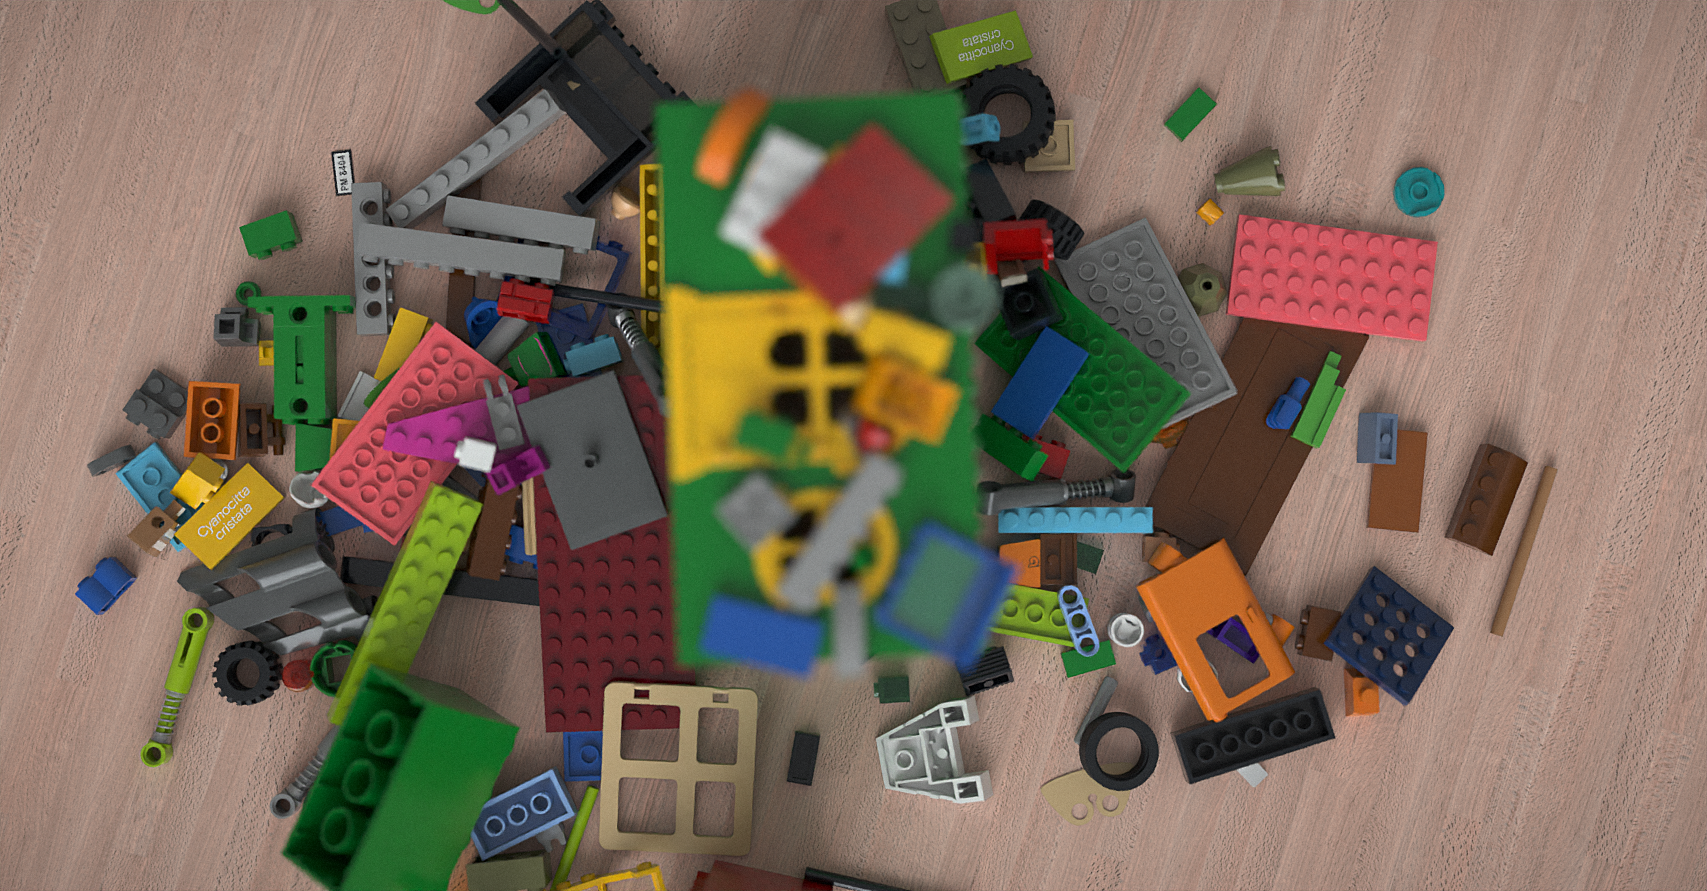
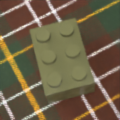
M546 849L497 854L485 860H482L481 856L474 857L466 864L468 891H518L525 889L527 891H543V888L547 887L553 879L550 852H547Z

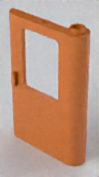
M1224 537L1212 546L1162 574L1152 575L1136 585L1207 720L1219 722L1225 719L1229 711L1286 680L1295 673L1289 658ZM1238 615L1265 663L1269 675L1235 696L1227 698L1197 643V637L1232 616Z

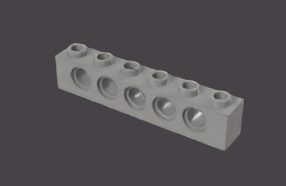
M382 182L351 183L357 335H390L396 319L395 314H392L391 304L395 303L394 289H391L390 279L394 278V267L388 264L386 259H380L378 264L371 266L368 261L363 260V256L356 253L360 222L392 227V218L385 210L388 208L387 204L391 203V191ZM376 203L378 205L377 212L374 215H368V206ZM379 278L381 281L380 288L372 291L370 288L371 281ZM375 303H380L382 307L381 313L373 316L371 313L372 306Z

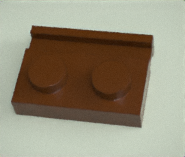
M1039 534L1040 585H1077V534Z

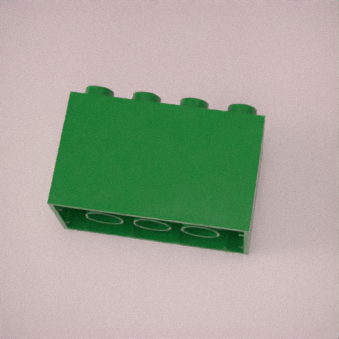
M370 663L282 849L281 855L327 891H447L449 879L462 851L466 849L470 842L471 832L484 804L488 802L492 795L493 785L505 759L514 748L515 738L520 727L459 688Z

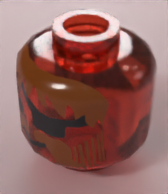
M305 658L296 659L284 667L282 681L289 690L303 692L314 686L311 679L314 675V672L310 670L311 661Z

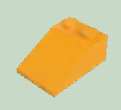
M874 355L853 407L937 443L959 390L888 359Z

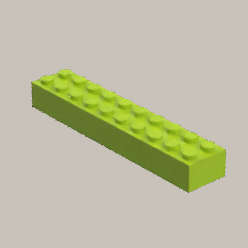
M430 482L327 713L330 723L341 726L370 663L408 674L483 504L479 500L436 482Z

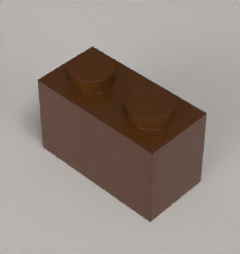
M1307 605L1306 610L1303 609L1300 616V624L1303 626L1301 634L1297 635L1295 641V649H1298L1297 654L1332 662L1334 651L1323 643L1342 612Z

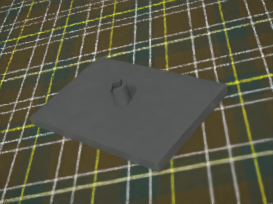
M615 370L517 405L532 448L539 445L551 466L542 474L571 550L668 516Z

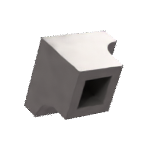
M246 307L221 308L220 314H215L213 339L222 347L259 346L261 322L258 319H249V310Z

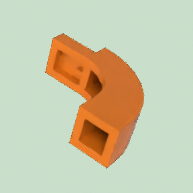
M748 87L740 95L736 93L709 137L699 164L698 174L721 186L735 171L741 148L749 132L769 108L771 99Z

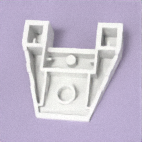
M975 695L947 700L876 738L886 789L926 795L934 799H946L959 804L985 801L993 795L989 770L965 773L956 728L979 721Z

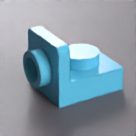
M984 113L963 118L961 127H965L966 135L964 146L1000 140V124L996 116Z

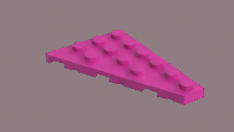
M529 386L509 391V394H512L524 444L499 450L486 402L488 398H483L389 423L387 425L383 450L459 464V458L455 457L458 441H464L465 436L496 444L490 468L492 470L532 448L517 405L529 401ZM503 393L493 395L494 398L504 396Z

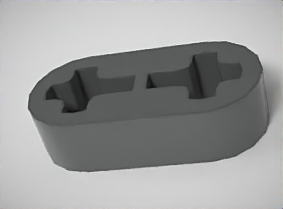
M126 445L87 464V467L92 477H96L133 460L136 454L131 445Z

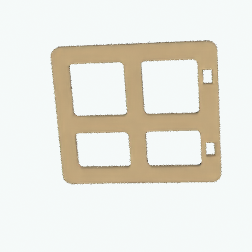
M612 681L606 686L599 843L603 848L608 850L744 856L750 851L758 695L756 691L751 688L649 684ZM635 689L650 690L649 698L634 697ZM714 693L729 694L728 702L713 701ZM625 703L672 705L680 708L679 758L677 760L623 758L621 756L622 706ZM701 707L732 708L739 711L738 750L735 763L700 762L697 760L698 717ZM620 778L675 780L677 782L675 832L670 834L620 831L618 829ZM713 781L732 782L735 784L734 832L732 836L696 835L694 833L696 782Z

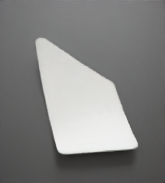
M1258 763L1237 769L1252 787H1256L1268 776V773Z

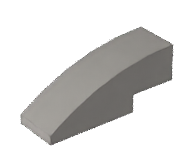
M834 585L836 677L864 676L863 585Z

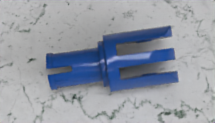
M1296 377L1287 394L1278 397L1266 418V423L1270 428L1289 429L1302 409L1300 401L1310 386L1307 380Z

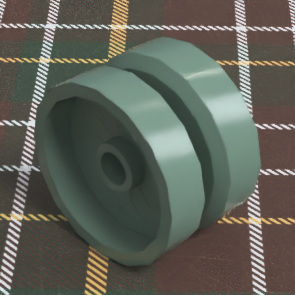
M971 266L956 267L946 272L938 281L933 295V308L938 319L948 328L956 331H972L981 327L991 317L997 303L996 289L991 278L982 270ZM967 293V298L970 299V302L962 303L960 301L961 295Z

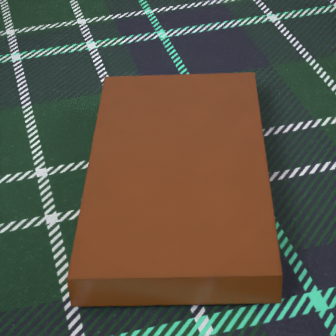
M1397 429L1396 465L1372 463L1366 528L1419 533L1428 432Z

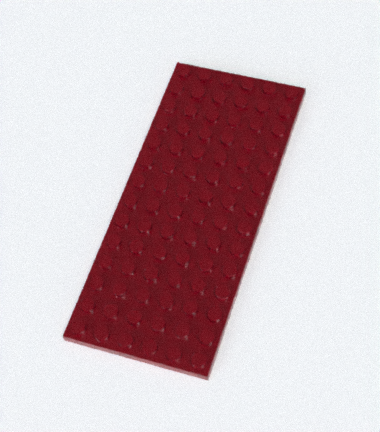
M617 375L668 516L571 550L543 474L540 473L533 477L546 733L603 731L605 688L612 681L697 685L696 665L678 666L668 417L660 413L658 402L642 375ZM597 376L528 379L529 401ZM635 689L634 697L649 698L650 690ZM625 703L622 706V730L680 729L681 710L678 706Z

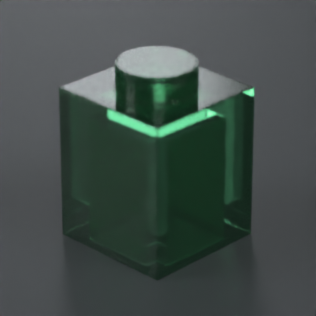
M908 675L878 676V683H873L874 698H879L880 704L910 702Z

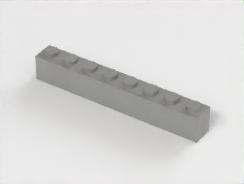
M544 89L385 210L398 228L413 229L444 206L447 195L457 196L566 114L567 111L552 91Z
M361 222L356 253L363 256V260L378 263V259H386L388 264L403 266L404 262L414 263L413 267L420 269H429V265L438 266L439 271L454 273V269L464 270V274L479 276L480 272L490 273L489 277L495 279H505V276H513L515 279L525 283H530V279L540 280V283L548 286H555L556 282L562 283L566 252L562 249Z

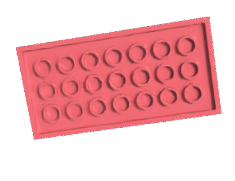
M1239 214L1237 216L1225 315L1424 342L1427 339L1438 242Z
M435 322L311 486L395 546L412 524L430 482L433 481L442 485L457 464L383 450L387 425L392 422L487 398L483 383L485 379H489L491 382L493 395L503 393L498 381L500 375L505 376L508 391H513L518 382L439 323Z

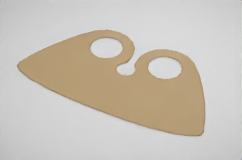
M1129 762L1100 765L1104 772L1112 775L1126 773L1134 767ZM1084 769L1056 778L1041 788V792L1049 804L1065 820L1076 826L1088 823L1094 815L1093 804L1088 800L1090 794L1097 796L1096 806L1102 815L1114 817L1121 814L1125 809L1131 791L1107 789L1094 781ZM1108 795H1113L1118 799L1119 805L1114 811H1107L1103 807V799ZM1076 804H1084L1088 809L1087 816L1082 820L1075 819L1072 815V808Z

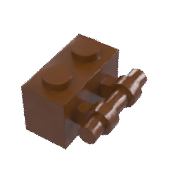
M240 403L237 433L238 457H264L268 454V446H273L274 456L284 455L283 446L286 445V437H283L282 420L274 419V405H272V414L267 415V403ZM267 423H271L273 426V437H268Z

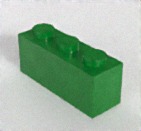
M982 413L973 428V434H979V448L1019 476L1033 481L1049 456L1041 451L1043 446L1031 438L1028 441L1022 438L1024 433L1013 426L1009 429L1005 426L1006 422L995 414L990 417Z

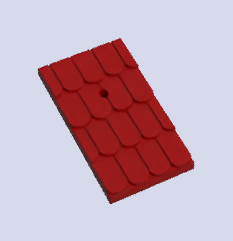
M872 124L789 203L779 210L753 237L775 257L776 266L816 304L821 301L838 317L954 203V200L919 168L904 151L898 148L884 132ZM833 236H838L841 238V240L835 243L832 242L830 238Z

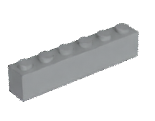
M447 195L442 226L450 228V233L465 235V231L475 232L474 237L489 239L490 235L499 236V241L514 243V239L524 240L523 244L538 246L540 242L548 244V248L563 250V246L571 247L574 253L588 255V250L596 251L600 221L594 218Z
M873 451L775 593L803 613L807 607L812 610L821 598L818 591L822 585L829 586L838 572L834 568L841 560L845 563L854 549L850 547L856 537L861 540L869 529L870 525L866 523L872 514L878 516L887 503L882 500L888 491L894 493L903 480L899 477L902 471Z

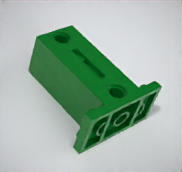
M351 295L248 296V307L256 309V313L273 315L274 419H280L282 424L289 425L304 424V420H308V424L329 425V420L337 419L336 312L338 314H354V310H356V297ZM307 312V317L303 320V316ZM307 402L308 408L304 411V405Z

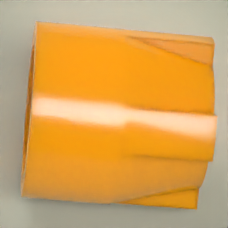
M1211 198L1196 211L1210 226L1224 214Z

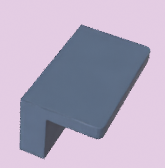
M1359 413L1357 463L1396 465L1398 414Z

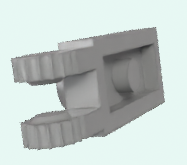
M500 375L498 380L504 396L496 398L493 397V389L489 379L483 380L488 398L486 402L499 450L524 444L512 394H509L504 375Z

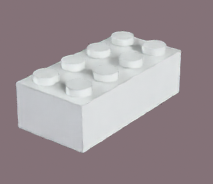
M772 130L721 231L722 235L774 261L775 257L753 236L816 177L824 161L823 154Z

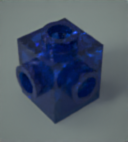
M1158 633L1145 638V644L1140 645L1142 652L1139 653L1145 667H1150L1153 674L1157 675L1178 665L1163 636L1159 637ZM1161 649V654L1156 657V651Z

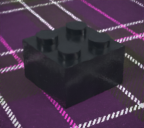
M1037 268L1026 273V282L1004 287L1001 285L995 288L997 306L1010 336L1018 341L1064 319L1045 275Z

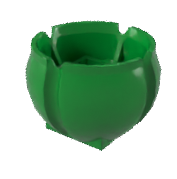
M338 640L337 644L333 641L328 642L315 652L310 664V670L314 672L311 679L321 693L335 698L342 681L335 682L331 657L350 655L352 659L358 645L350 641Z

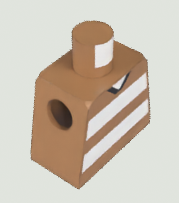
M175 500L165 510L156 506L127 537L146 553L157 557L175 536L174 534L182 527L176 520L186 509ZM164 521L163 527L159 528L160 523Z

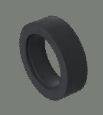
M1109 712L1097 717L1087 726L1080 740L1079 756L1084 770L1094 781L1110 790L1128 791L1139 787L1152 775L1158 763L1159 746L1154 732L1145 722L1129 713ZM1115 728L1132 729L1137 734L1141 743V754L1138 762L1131 770L1123 774L1112 775L1104 772L1097 760V747L1101 738Z

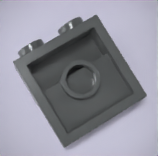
M153 369L140 390H135L123 408V411L128 414L125 418L137 426L140 423L148 427L146 432L158 440L161 437L170 439L186 416L188 390L157 369Z

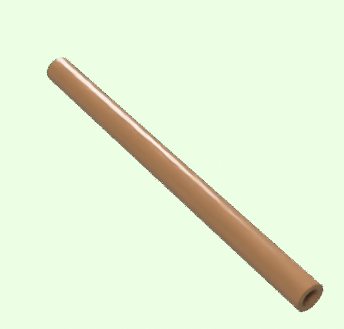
M1545 466L1492 625L1490 632L1492 634L1503 637L1558 470L1550 466Z

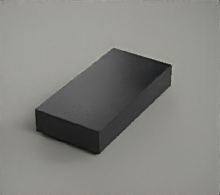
M795 732L787 782L812 786L820 735Z

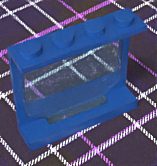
M926 521L924 526L919 524L912 539L916 543L912 551L906 550L899 565L903 566L899 576L893 575L887 587V591L890 594L886 602L881 600L875 610L874 616L878 617L876 624L969 670L1020 568Z

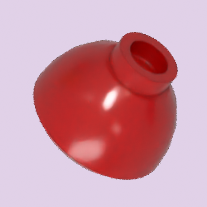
M864 416L859 426L860 440L857 443L859 447L869 454L873 450H883L890 447L895 442L894 434L876 418Z

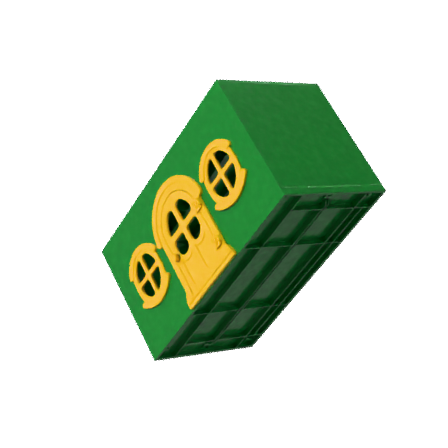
M958 91L771 99L769 108L749 132L741 148L735 171L722 186L697 172L709 137L730 101L656 104L678 666L746 663L700 651L714 595L823 622L824 626L815 660L835 659L834 587L831 583L829 586L822 585L818 591L821 598L812 610L807 607L804 613L775 593L786 577L785 572L780 567L779 556L784 553H803L809 542L780 543L778 541L779 531H777L753 553L719 515L716 509L759 472L794 512L803 507L815 505L818 508L820 528L828 517V507L831 504H837L867 461V459L859 460L843 425L832 426L827 422L825 389L831 384L863 383L874 354H871L870 363L865 368L827 369L824 366L823 333L829 328L841 329L850 332L860 339L864 325L849 327L847 321L839 316L836 317L821 301L816 304L776 266L775 259L772 261L724 237L721 231L772 130L823 154L824 161L821 167L826 168L872 124L877 126L898 148L904 151L919 168L954 200V203L903 252L906 253L901 284L875 280L864 292L872 296V311L951 337L940 371L934 369L933 374L918 370L916 369L918 364L908 360L906 365L897 364L959 391L937 443L874 417L894 434L895 442L886 449L873 451L900 469L902 472L899 477L903 480L894 493L888 491L882 500L887 503L878 516L872 514L866 522L870 525V538L867 540H854L850 547L855 549L860 543H869L877 549L879 554L877 565L865 571L851 584L863 585L864 658L939 655L876 624L878 617L874 616V613L881 600L886 602L890 594L887 591V587L893 575L899 576L903 566L899 565L906 550L912 551L916 543L912 538L919 524L924 526L926 521L984 550V546L978 544V534H983L982 517H977V506H982L981 489H976L975 480L980 478V461H975L974 452L979 450V434H973V425L978 422L977 405L972 406V397L977 394L976 377L971 378V370H973L976 364L975 350H970L969 345L974 338V330L956 331L948 328L938 319L933 308V295L938 281L946 272L956 267L966 266L971 252L949 250L951 221L969 222V210H964L968 199L967 182L963 183L967 171L966 155H962L964 144L966 143L965 127H961L964 116V99H959ZM967 293L961 295L960 301L962 303L970 302V299L967 298ZM799 329L805 331L809 337V368L805 371L779 372L772 368L767 360V349L772 338L783 330ZM880 351L879 356L890 360L891 354ZM803 385L810 388L812 421L806 427L795 428L798 431L797 438L814 444L807 464L789 458L787 464L784 465L732 445L731 441L743 410L748 412L751 409L762 411L767 414V419L775 421L769 410V399L777 388ZM865 412L861 414L862 419L864 418V416H872ZM794 444L791 452L798 454L801 446ZM929 534L887 617L935 642H941L981 561ZM988 633L978 653H983V646H988Z

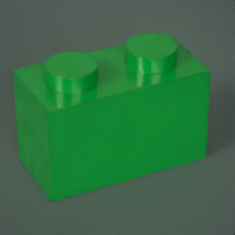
M287 210L239 227L248 255L258 258V260L270 258L273 256L272 252L282 250V252L290 251L297 247V243L303 242L293 213Z

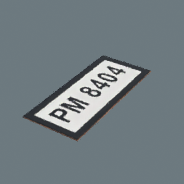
M351 150L331 152L336 196L352 195L351 183H355Z

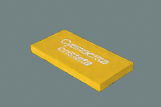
M247 462L174 535L212 570L285 498Z

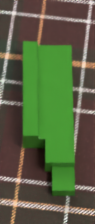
M1332 351L1328 352L1291 433V437L1316 449L1320 448L1346 389L1334 385L1340 372L1336 368L1342 356Z

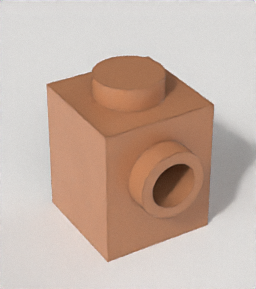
M1155 532L1154 537L1143 536L1142 561L1148 562L1161 541L1180 552V544L1176 543V538H1170V533Z

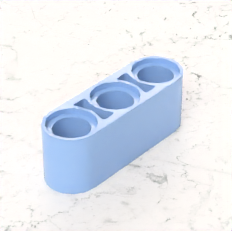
M1069 584L1064 585L1057 592V600L1074 647L1083 656H1092L1099 649V641L1083 596L1077 587ZM1068 589H1072L1076 594V598L1072 603H1065L1063 600V593ZM1081 613L1084 616V623L1080 627H1074L1071 622L1073 615ZM1086 637L1091 638L1093 641V647L1089 651H1083L1080 648L1081 640Z

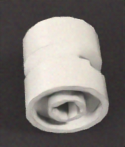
M1118 613L1109 620L1107 633L1116 644L1123 647H1132L1142 639L1144 628L1136 616L1128 613Z

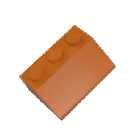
M189 381L184 457L195 458L200 452L209 459L236 460L241 384Z

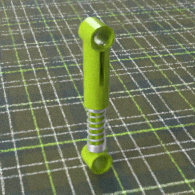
M206 607L189 609L182 617L183 627L164 688L167 689L165 692L167 696L163 698L165 703L161 705L163 707L162 711H159L161 716L157 718L159 720L158 724L155 725L157 729L153 731L152 737L143 746L140 754L142 762L148 767L163 765L169 762L173 756L171 739L174 732L172 729L176 727L174 723L178 721L176 716L180 714L179 708H182L180 703L184 701L185 694L190 692L208 630L214 624V615ZM197 613L200 614L203 619V623L200 627L196 626V624L194 623V616ZM154 747L159 748L161 751V758L159 760L153 756Z

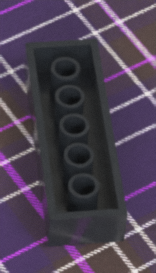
M1316 687L1227 714L1228 716L1219 722L1208 720L1170 733L1185 781L1189 784L1336 738L1321 690Z

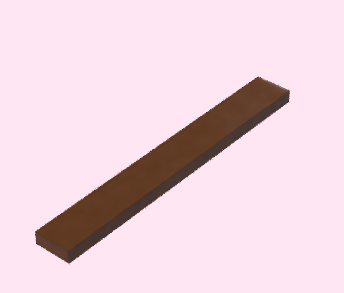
M482 177L455 197L480 201ZM465 231V235L452 233V235L478 238L474 237L475 232ZM454 269V273H449L446 329L471 347L472 344L464 320V311L472 302V297L475 296L476 276L466 275L464 270Z

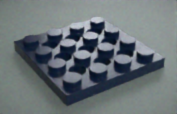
M1373 566L1369 569L1323 644L1402 705L1406 706L1410 704L1454 627L1385 573ZM1377 595L1384 599L1385 607L1377 603ZM1397 611L1404 614L1405 623L1398 620ZM1365 614L1373 618V626L1365 621ZM1417 626L1425 631V638L1418 635ZM1385 630L1393 633L1394 641L1386 638ZM1353 633L1361 636L1362 645L1354 641ZM1406 645L1413 649L1414 657L1406 653ZM1374 648L1382 653V660H1378L1374 656ZM1394 664L1402 668V676L1395 673Z

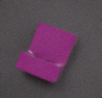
M537 445L493 468L490 472H486V475L496 494L500 495L548 470L551 466L542 449Z

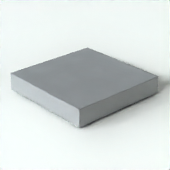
M759 472L716 509L719 515L753 553L796 515Z

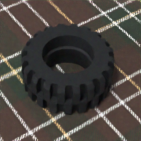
M1003 64L995 65L996 69L989 71L986 68L981 71L982 75L980 77L974 76L970 80L971 85L969 88H964L962 92V99H964L963 118L984 114L987 104L999 95L1016 94L1023 97L1029 104L1031 110L1030 122L1023 131L1014 136H999L1000 140L997 142L985 141L969 145V147L982 159L987 158L993 164L1001 162L1004 166H1007L1017 161L1021 164L1026 162V158L1037 156L1039 154L1038 151L1041 148H1045L1049 143L1048 138L1053 135L1054 122L1056 121L1054 101L1048 86H1045L1043 79L1039 75H1033L1032 70L1026 67L1022 70L1018 68V65L1010 64L1009 67L1003 68Z

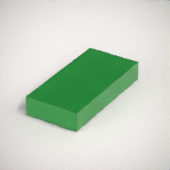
M1198 87L1168 119L1164 126L1182 142L1217 103Z
M1109 639L1099 642V649L1092 656H1083L1076 649L1060 653L1067 678L1116 664ZM1093 644L1080 648L1083 651H1089Z

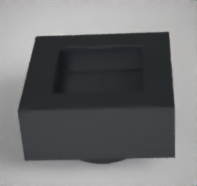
M951 221L949 250L977 252L979 223Z

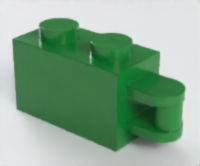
M751 409L750 412L743 410L731 441L734 447L784 465L787 464L789 458L807 464L814 444L797 438L798 431L793 428L794 424L781 418H778L777 422L767 419L766 413L756 409ZM794 444L801 446L798 454L791 452Z

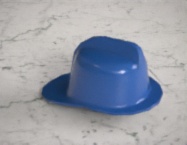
M474 296L472 297V302L464 311V320L467 325L470 342L476 349L503 316L498 315L497 301L478 299Z

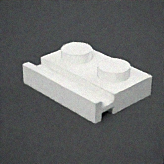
M360 371L338 417L345 420L360 421L369 410L364 405L365 398L382 381Z

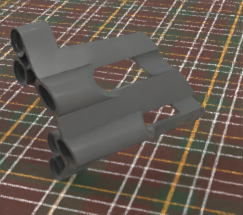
M314 508L294 515L292 519L293 533L228 555L212 570L205 564L182 571L177 580L187 592L195 593L206 600L210 606L207 609L237 631L242 629L255 635L262 642V646L279 655H285L355 636L359 642L378 601L375 595L362 599L354 589L346 587L335 570L337 568V561L333 554L335 550L334 540L332 536H327L330 534L325 530L326 523L323 524L322 519L318 523L316 516L321 517L320 512H323L320 508ZM246 573L258 583L260 589L235 598L227 589L216 583ZM298 611L317 618L322 624L287 635L281 628L268 620Z

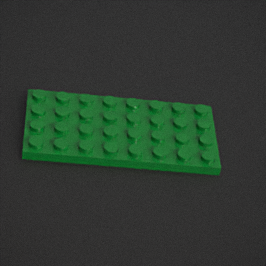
M1038 266L1037 269L1045 275L1064 318L1048 327L1089 353V356L1052 412L1125 473L1192 393ZM999 313L974 344L1013 377L1044 329L1018 341L1010 336L1003 317Z

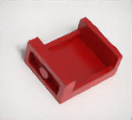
M1046 219L984 223L987 274H998L997 261L1043 259L1044 270H1049V261L1054 260L1052 229L1047 230Z

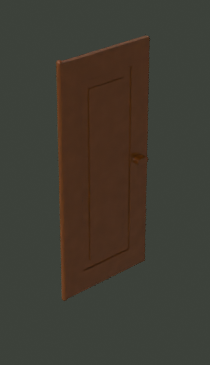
M1244 317L1221 360L1237 390V394L1192 415L1145 507H1153V525L1202 551L1224 537L1244 576H1246L1313 448L1291 437V433L1328 352L1332 351L1342 356L1336 368L1340 372L1334 385L1344 388L1369 339V335ZM1296 377L1307 380L1310 386L1300 401L1302 409L1289 429L1270 428L1266 423V418L1278 397L1287 394Z

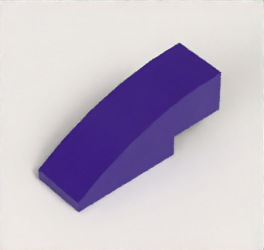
M1229 618L1206 631V633L1253 664L1260 655L1246 628L1233 618Z

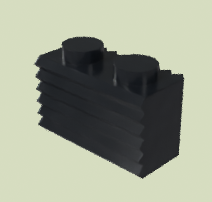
M992 646L985 649L983 653L977 654L969 670L956 664L967 697L1014 682L1013 673L1003 646Z

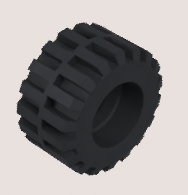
M1032 199L1018 221L1046 219L1047 230L1052 229L1054 257L1068 260L1084 236V231L1079 224L1062 211L1048 203Z
M252 640L235 643L225 648L226 651L221 652L217 656L220 659L214 662L213 667H216V671L212 672V678L216 677L217 682L213 684L215 688L219 687L221 689L218 694L221 697L226 696V701L229 703L236 702V705L249 706L265 701L274 695V690H277L281 685L278 682L283 679V674L280 673L283 665L282 663L278 664L277 661L280 657L277 653L273 654L271 650L262 646L260 641L254 642ZM244 658L251 659L259 668V680L252 688L244 686L237 678V666Z

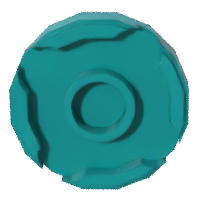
M1415 167L1405 171L1396 180L1393 188V197L1398 209L1405 215L1415 218L1425 217L1435 212L1440 207L1445 196L1444 184L1440 176L1425 167Z

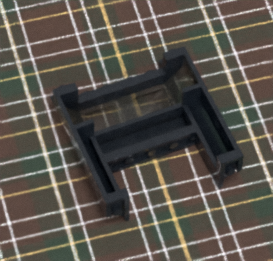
M586 0L549 34L564 49V53L560 58H554L539 43L475 102L479 109L496 126L527 103L542 88L550 90L556 95L567 111L566 114L608 158L603 165L572 193L568 191L562 196L569 206L581 217H584L657 149L656 104L694 103L684 91L676 96V90L667 81L662 83L657 78L659 72L650 62L645 65L640 59L642 56L641 52L633 44L628 46L622 40L625 35L616 25L612 28L610 27L616 19L600 0H593L591 3ZM572 81L581 85L572 90L567 83Z

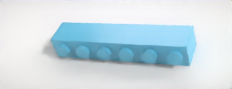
M1026 507L1005 509L998 514L999 533H1153V507Z

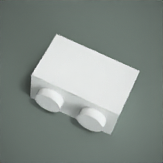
M465 436L464 441H458L455 457L459 458V465L490 472L496 444Z

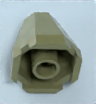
M1201 263L1184 268L1179 274L1178 280L1198 317L1219 310L1228 293L1221 272Z

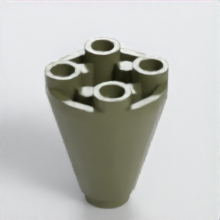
M1272 146L1265 147L1221 169L1220 173H1215L1214 178L1217 192H1224L1225 195L1281 196V191H1285L1286 187L1283 173L1278 174L1277 166L1281 164L1278 149L1273 150Z

